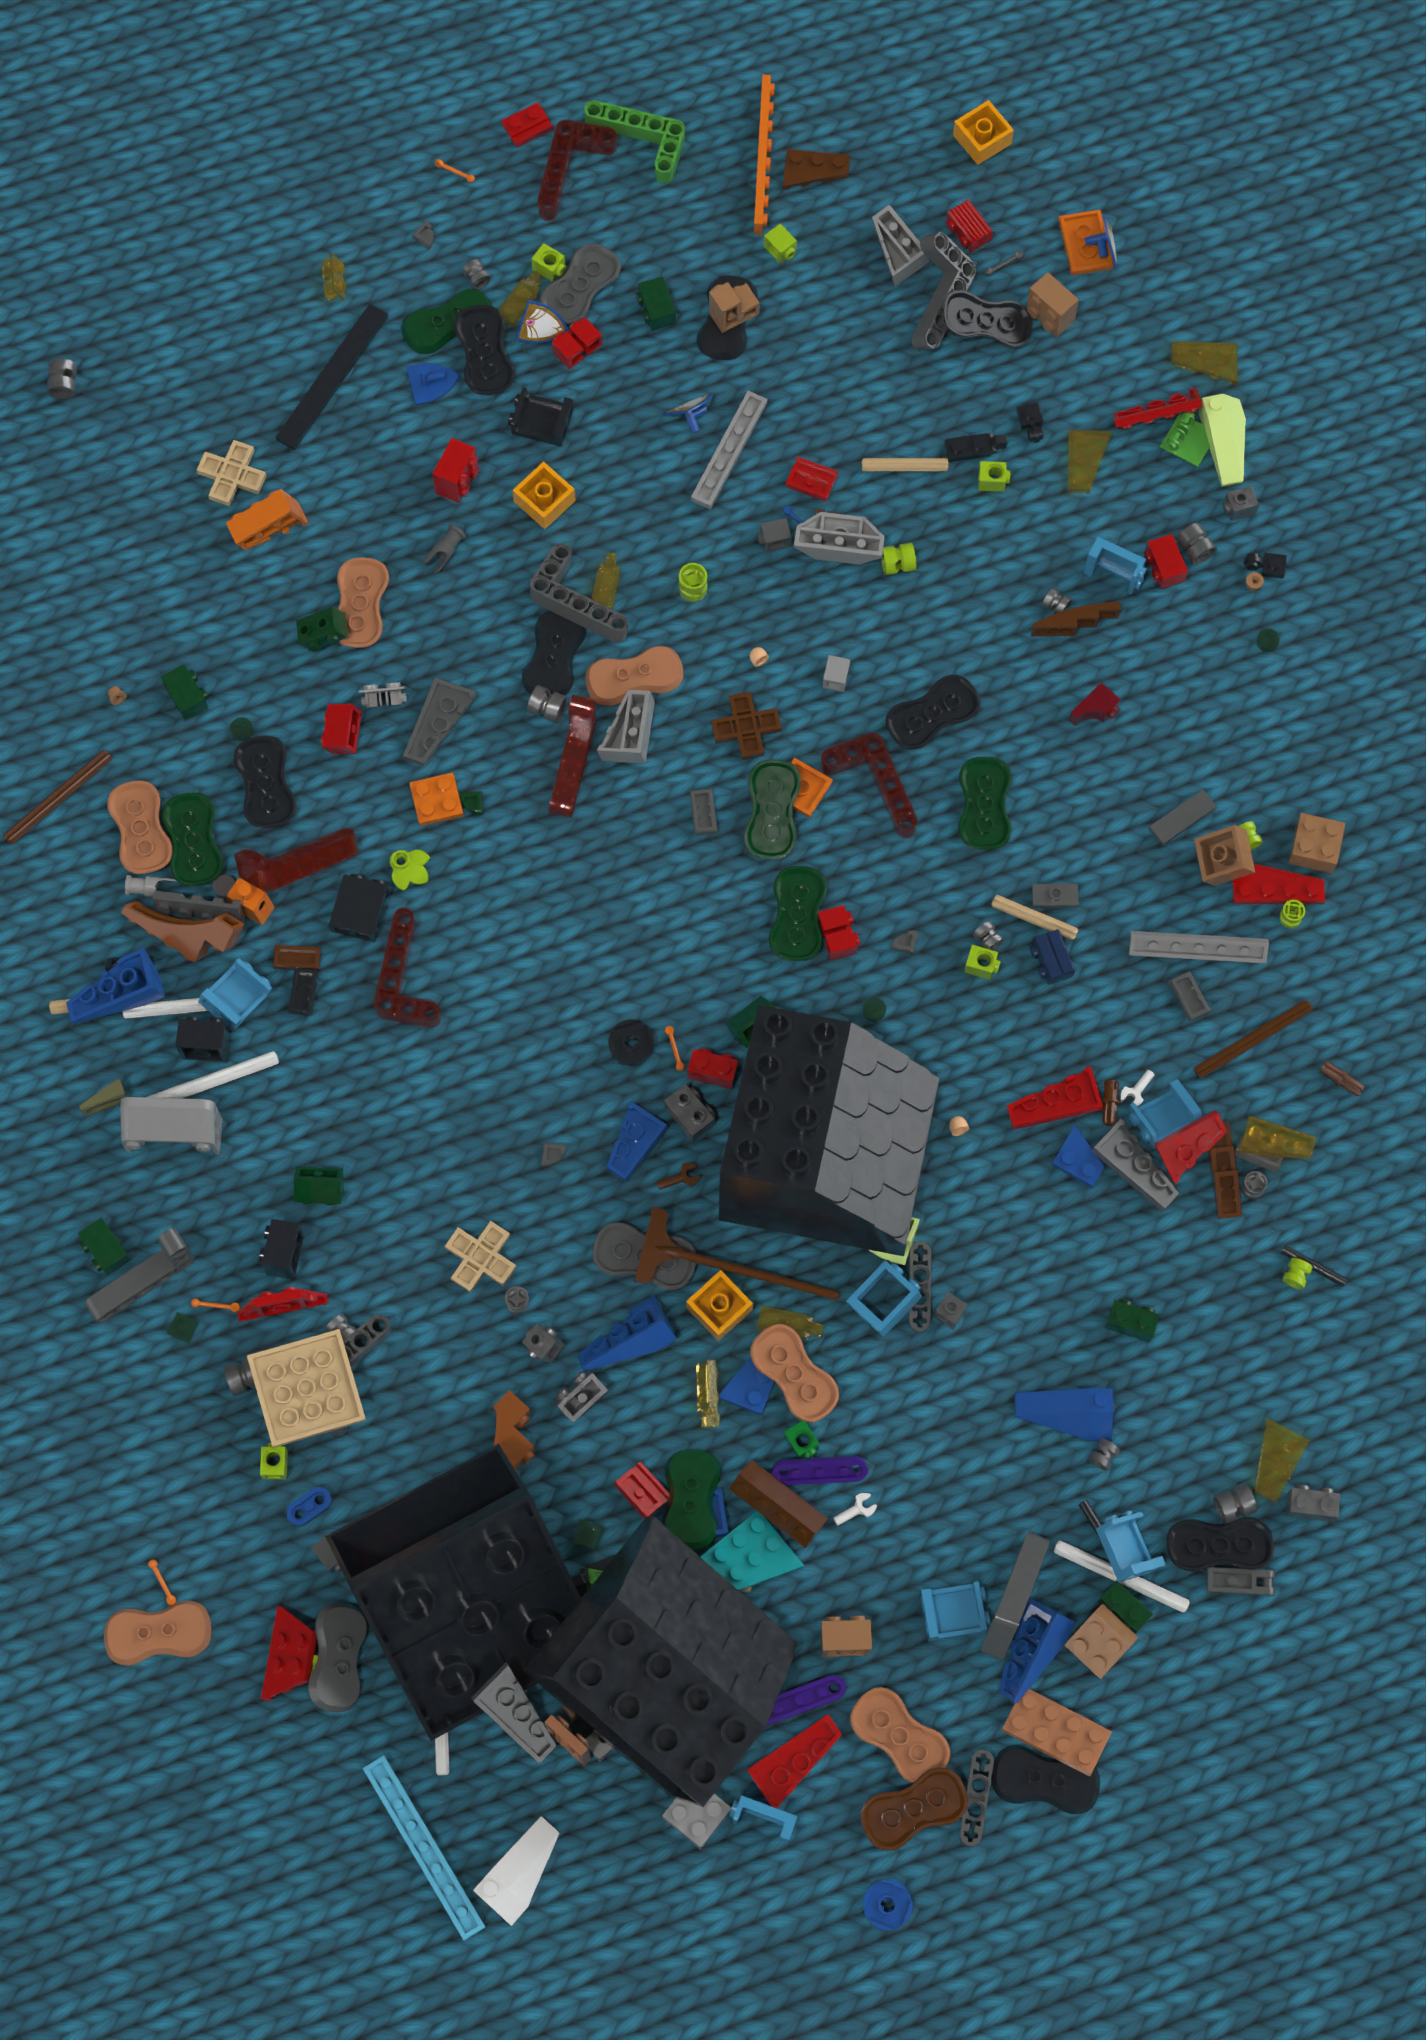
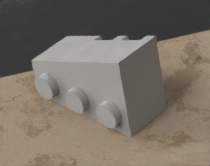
M890 205L872 217L875 232L894 286L896 287L929 263V258L921 250L920 241Z
M627 691L616 712L612 725L606 731L607 735L602 745H599L597 749L602 761L646 764L655 704L650 691Z

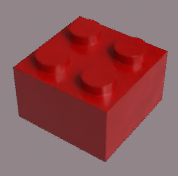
M451 438L432 474L436 494L460 503L462 497L467 496L470 490L469 484L472 479H476L480 469L477 463L478 457L475 447Z

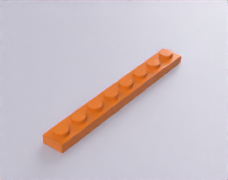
M762 74L754 235H762L763 227H767L768 214H764V208H768L769 195H765V189H769L770 176H766V171H770L771 158L767 157V152H771L772 139H768V133H772L773 120H769V115H773L774 102H770V96L774 97L775 84L771 83V75Z

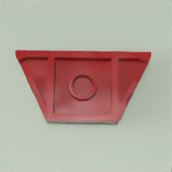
M288 1287L283 1289L281 1293L264 1292L259 1294V1297L249 1301L237 1314L239 1322L329 1303L327 1294Z
M277 1606L261 1700L271 1701L273 1696L279 1693L285 1694L293 1690L295 1686H301L309 1682L317 1640L316 1631L305 1625L300 1618L288 1612L287 1608Z

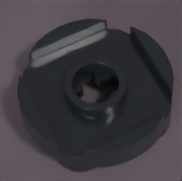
M629 1019L621 1021L613 1028L614 1030L608 1039L609 1051L620 1065H640L652 1056L655 1045L654 1035L646 1024L644 1025L638 1020ZM628 1038L638 1041L634 1048L625 1045L628 1043Z

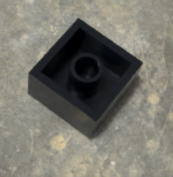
M196 1017L179 1019L175 1046L182 1059L228 1063L231 1035L225 1022L220 1019L200 1021Z
M271 1219L270 1225H266L264 1239H267L265 1248H261L259 1262H262V1267L268 1276L295 1280L304 1233L299 1223Z

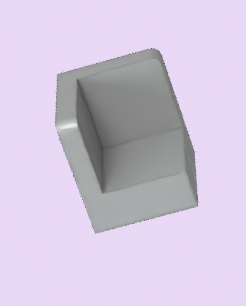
M829 655L823 678V688L839 692L845 691L850 666L849 659Z

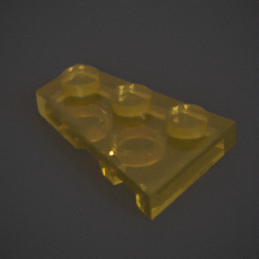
M1172 341L1171 365L1196 373L1198 371L1211 375V378L1217 380L1221 378L1237 386V343Z
M1068 430V493L1090 494L1112 431Z
M1249 1116L1239 1153L1310 1159L1316 1137Z
M1267 1418L1255 1493L1277 1504L1310 1440Z

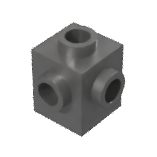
M539 1324L529 1329L526 1338L522 1342L528 1347V1354L537 1360L540 1358L548 1363H552L565 1346L556 1337L558 1333L549 1325L543 1327Z

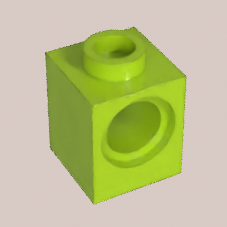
M779 224L764 235V247L781 264L783 261L794 257L797 251V240Z
M545 243L542 244L531 258L532 270L552 282L558 276L561 277L566 270L565 256Z
M980 461L978 491L1004 492L1006 484H1010V471L1006 470V462ZM990 475H997L999 478L994 479Z
M972 945L964 973L991 980L992 973L997 974L1001 961L997 960L998 952ZM984 959L988 961L989 965L985 967L980 966L978 961Z
M268 1443L267 1447H261L260 1476L263 1480H287L288 1451L286 1447L279 1446L273 1448L271 1443ZM274 1455L279 1456L280 1462L276 1466L268 1465L270 1457Z

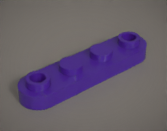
M858 1456L779 1460L773 1464L771 1469L772 1476L784 1485L858 1482L863 1480L868 1473L866 1461Z
M831 1675L779 1694L766 1726L841 1699L846 1691L844 1680L839 1676ZM830 1685H836L838 1691L831 1693L829 1691Z

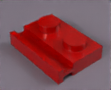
M538 102L501 120L504 130L511 141L514 142L516 148L553 130L552 123H550Z
M797 457L786 481V487L826 502L838 476V471Z
M641 1462L614 1483L616 1489L643 1519L650 1517L670 1500L669 1492Z

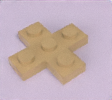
M233 440L225 458L204 452L197 468V474L215 480L208 495L209 500L230 506L238 488L259 494L267 475L264 471L248 466L255 451L253 446Z
M492 1221L489 1222L478 1239L457 1228L445 1245V1249L463 1260L452 1275L451 1280L470 1293L483 1274L504 1286L516 1269L514 1263L498 1254L510 1237V1233Z

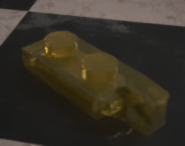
M533 271L527 280L523 278L498 309L504 318V322L512 327H515L522 318L527 301H535L538 297L540 290L538 285L542 281L540 273Z
M608 552L606 563H600L592 600L613 610L620 578V567L616 566L617 554Z
M761 1306L756 1330L764 1331L772 1325L784 1324L794 1329L801 1340H803V1338L809 1339V1335L822 1337L824 1325L812 1322L813 1318L808 1315Z
M707 1360L696 1365L698 1411H701L702 1428L719 1427L720 1415L717 1413L719 1395L716 1380L718 1378V1370L716 1368V1360Z

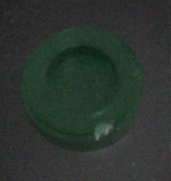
M1263 629L1259 632L1256 639L1258 648L1264 652L1274 651L1280 641L1278 633L1273 629Z
M240 717L231 723L230 731L236 740L244 741L253 735V726L249 719Z
M879 998L868 999L863 1006L864 1017L871 1022L882 1020L886 1014L885 1003Z

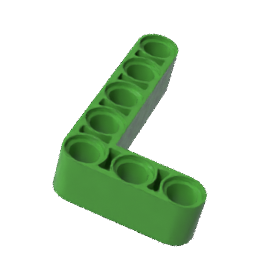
M592 100L585 104L584 118L585 124L588 127L660 144L655 160V178L662 184L673 180L685 142V126L681 121Z

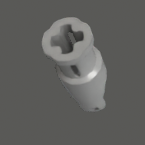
M127 875L125 895L135 893L144 894L145 897H153L154 892L158 891L157 887L161 882L177 881L171 878L146 876V878H132L131 875Z

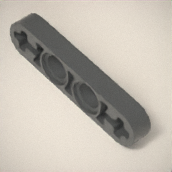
M921 1241L914 1243L909 1253V1279H913L921 1287L918 1291L924 1294L927 1299L923 1305L915 1304L909 1310V1327L918 1334L928 1330L931 1318V1249L927 1243ZM918 1248H922V1251L927 1252V1254L923 1255L922 1264L913 1266V1263L918 1264V1254H914V1252H917ZM923 1270L927 1275L926 1280L923 1282L916 1281L913 1277L914 1272ZM912 1309L919 1311L927 1309V1312L922 1311V1321H926V1323H923L920 1328L917 1327V1323H913V1321L917 1320L918 1311L913 1312Z
M987 1750L976 1751L970 1763L966 1788L968 1806L976 1803L981 1807L982 1812L979 1817L973 1818L968 1814L967 1807L966 1812L962 1816L959 1838L961 1843L967 1847L976 1846L981 1841L994 1764V1758ZM981 1755H985V1759L989 1761V1764H985L983 1767V1773H988L987 1777L981 1774L973 1775V1770L979 1771L980 1765L976 1762V1758H980ZM973 1780H983L985 1790L981 1793L975 1792L971 1786ZM965 1819L971 1822H980V1827L974 1825L973 1832L977 1834V1838H974L972 1842H968V1837L964 1836V1832H968L970 1829V1824H965Z

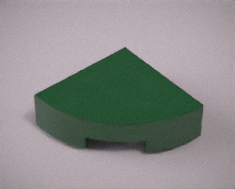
M481 791L459 793L461 804L467 811L476 815H483Z

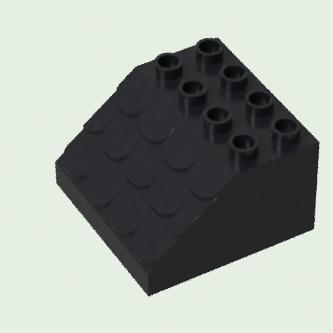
M758 1004L720 1169L719 1221L904 1256L938 1091L939 1077L930 1073L927 1068L910 1060L906 1054L873 1037L870 1032L852 1022Z
M499 1444L325 1536L355 1599L430 1741L484 1713L471 1697L505 1663L510 1667L523 1691L537 1684L534 1679L524 1672L525 1668L581 1599L531 1495Z
M646 1517L532 1659L524 1672L668 1796L704 1807L766 1727L773 1711L774 1703L788 1674V1668L795 1655L798 1642L655 1517Z

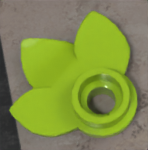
M405 850L395 851L390 857V865L393 869L392 880L396 887L405 891L410 882L418 885L427 883L428 873L423 865L429 861L430 856L422 850H413L411 852ZM404 859L405 863L399 865L397 864L398 860Z

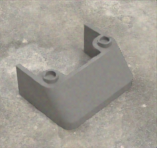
M125 1097L121 1099V1143L127 1152L140 1149V1146L145 1145V1142L191 1143L192 1146L196 1147V1150L203 1152L210 1151L211 1148L215 1155H220L222 1117L215 1102L205 1099Z

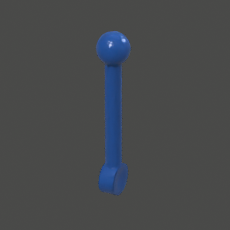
M787 506L784 508L786 516H791L799 524L803 523L793 513L791 507Z

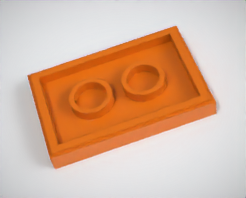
M1101 210L1058 217L1071 276L1113 269L1114 264L1108 241H1106L1108 257L1100 258L1097 244L1086 246L1085 237L1106 232Z

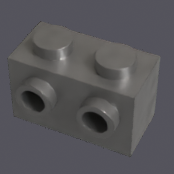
M685 1084L664 1100V1108L688 1137L695 1141L715 1125V1113L708 1105L704 1106L699 1099L701 1097L693 1087L690 1089Z
M589 1370L578 1373L572 1380L574 1383L568 1389L564 1387L555 1395L556 1400L553 1403L572 1423L608 1391Z
M1296 1485L1295 1488H1291L1287 1493L1286 1516L1334 1522L1339 1517L1340 1493H1334V1490L1330 1488H1319V1491L1310 1490V1487L1306 1485Z

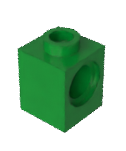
M805 1420L784 1432L783 1437L797 1459L811 1458L818 1453L819 1442ZM799 1437H805L809 1440V1445L800 1447L797 1445L796 1440Z

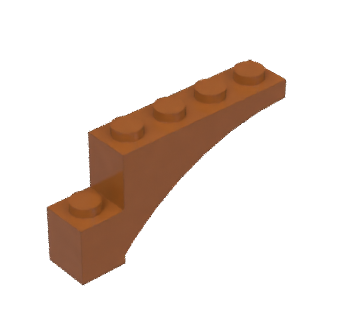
M138 901L125 905L121 912L128 917L130 922L140 925L146 929L148 934L158 937L164 941L166 946L177 950L183 954L184 958L193 962L205 957L211 945L214 949L222 952L234 947L245 925L227 912L211 919L190 920L162 914Z
M509 1390L493 1406V1410L496 1413L494 1446L498 1444L501 1446L516 1471L522 1463L527 1465L533 1459L535 1448L517 1430L518 1427L523 1428L531 1419L529 1417L531 1414L530 1409Z

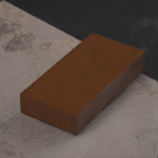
M275 945L273 968L283 970L301 968L319 971L321 948Z

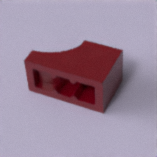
M1100 683L1071 711L1069 721L1074 726L1089 719H1097L1104 723L1108 718L1113 719L1119 713L1121 699L1104 684Z

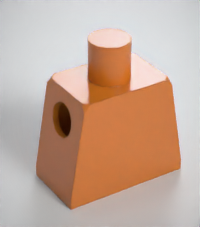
M241 878L237 879L226 896V903L232 904L233 900H240L244 916L262 926L275 908L264 891Z

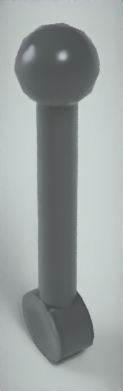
M1016 251L1014 256L992 268H986L984 271L985 275L991 276L994 271L1010 262L1021 260L1023 253Z

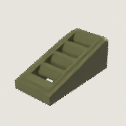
M117 1079L79 1105L84 1117L119 1105L121 1099L127 1097L121 1080Z

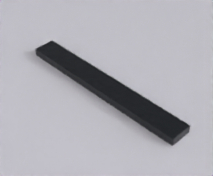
M371 304L367 306L276 435L277 441L293 450L297 448L385 323L388 313Z

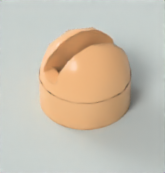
M760 647L753 648L750 652V660L755 667L763 665L769 659L767 652Z
M955 1116L949 1123V1129L953 1136L962 1135L969 1130V1126L963 1117Z

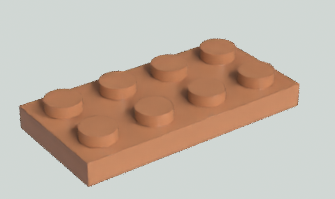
M1028 1689L1018 1703L1014 1704L1002 1729V1732L1089 1777L1112 1731Z
M550 1715L545 1721L549 1734L585 1767L591 1760L588 1742L579 1733H576L574 1736L571 1733L570 1725L562 1717L558 1716L555 1718Z

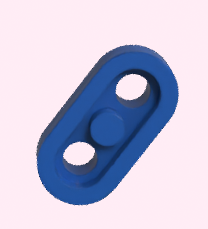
M316 1487L293 1502L287 1509V1518L290 1523L297 1527L305 1526L328 1510L332 1503L330 1493L325 1488ZM318 1497H323L324 1502L318 1505L315 1503ZM303 1511L304 1516L300 1519L296 1518V1513Z

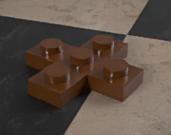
M751 692L729 695L732 716L711 720L715 744L738 740L742 760L764 756L760 736L781 732L782 729L777 708L755 712Z

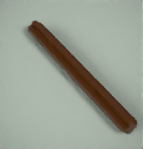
M106 750L98 753L3 834L5 840L9 844L16 842L112 760L111 755Z
M1303 1000L1194 1067L1195 1074L1199 1078L1207 1076L1312 1012L1313 1008L1310 1002Z

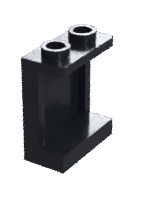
M523 387L521 394L516 395L514 403L516 409L514 413L511 412L508 420L512 435L562 447L574 411L573 399L565 397L563 402L528 394L527 388Z
M344 874L329 922L331 932L375 942L377 937L376 928L385 898L389 895L388 885L378 879L370 881L357 874H350V876Z

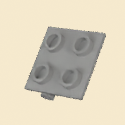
M400 682L387 683L386 688L378 689V684L364 685V690H359V693L365 692V697H361L362 706H367V708L378 706L377 693H379L380 707L383 706L382 693L386 695L387 706H389L388 692H390L391 705H403V702H407L406 693L401 691V689H406V686L401 687Z

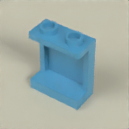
M1097 537L1088 554L1084 574L1092 577L1098 566L1130 581L1128 594L1132 595L1135 589H1140L1144 581L1143 577L1147 570L1144 567L1146 559Z
M237 958L233 966L210 989L207 988L201 994L198 1003L214 1017L225 1022L227 1028L233 1032L269 996L272 987L265 977L259 976L253 971L252 966L248 962Z
M1178 1079L1170 1083V1092L1140 1107H1137L1134 1102L1129 1104L1130 1114L1128 1116L1133 1126L1139 1127L1143 1140L1145 1142L1149 1141L1154 1149L1156 1148L1154 1143L1202 1117L1200 1108Z
M1131 1510L1119 1515V1518L1116 1515L1110 1516L1103 1520V1525L1096 1528L1119 1583L1150 1574L1166 1565L1162 1556L1151 1559L1136 1524V1520L1144 1516L1142 1512L1133 1514Z
M979 1581L968 1585L936 1590L929 1588L920 1591L928 1641L984 1633L987 1630V1626L990 1625L989 1612L984 1611L982 1603L986 1601L984 1587L979 1586Z
M741 1796L740 1801L734 1800L730 1811V1817H733L732 1824L737 1825L741 1813L745 1812L783 1826L779 1841L786 1844L789 1843L798 1816Z

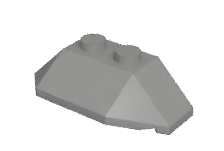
M820 512L797 525L794 548L816 560L859 565L882 558L885 536L865 517Z

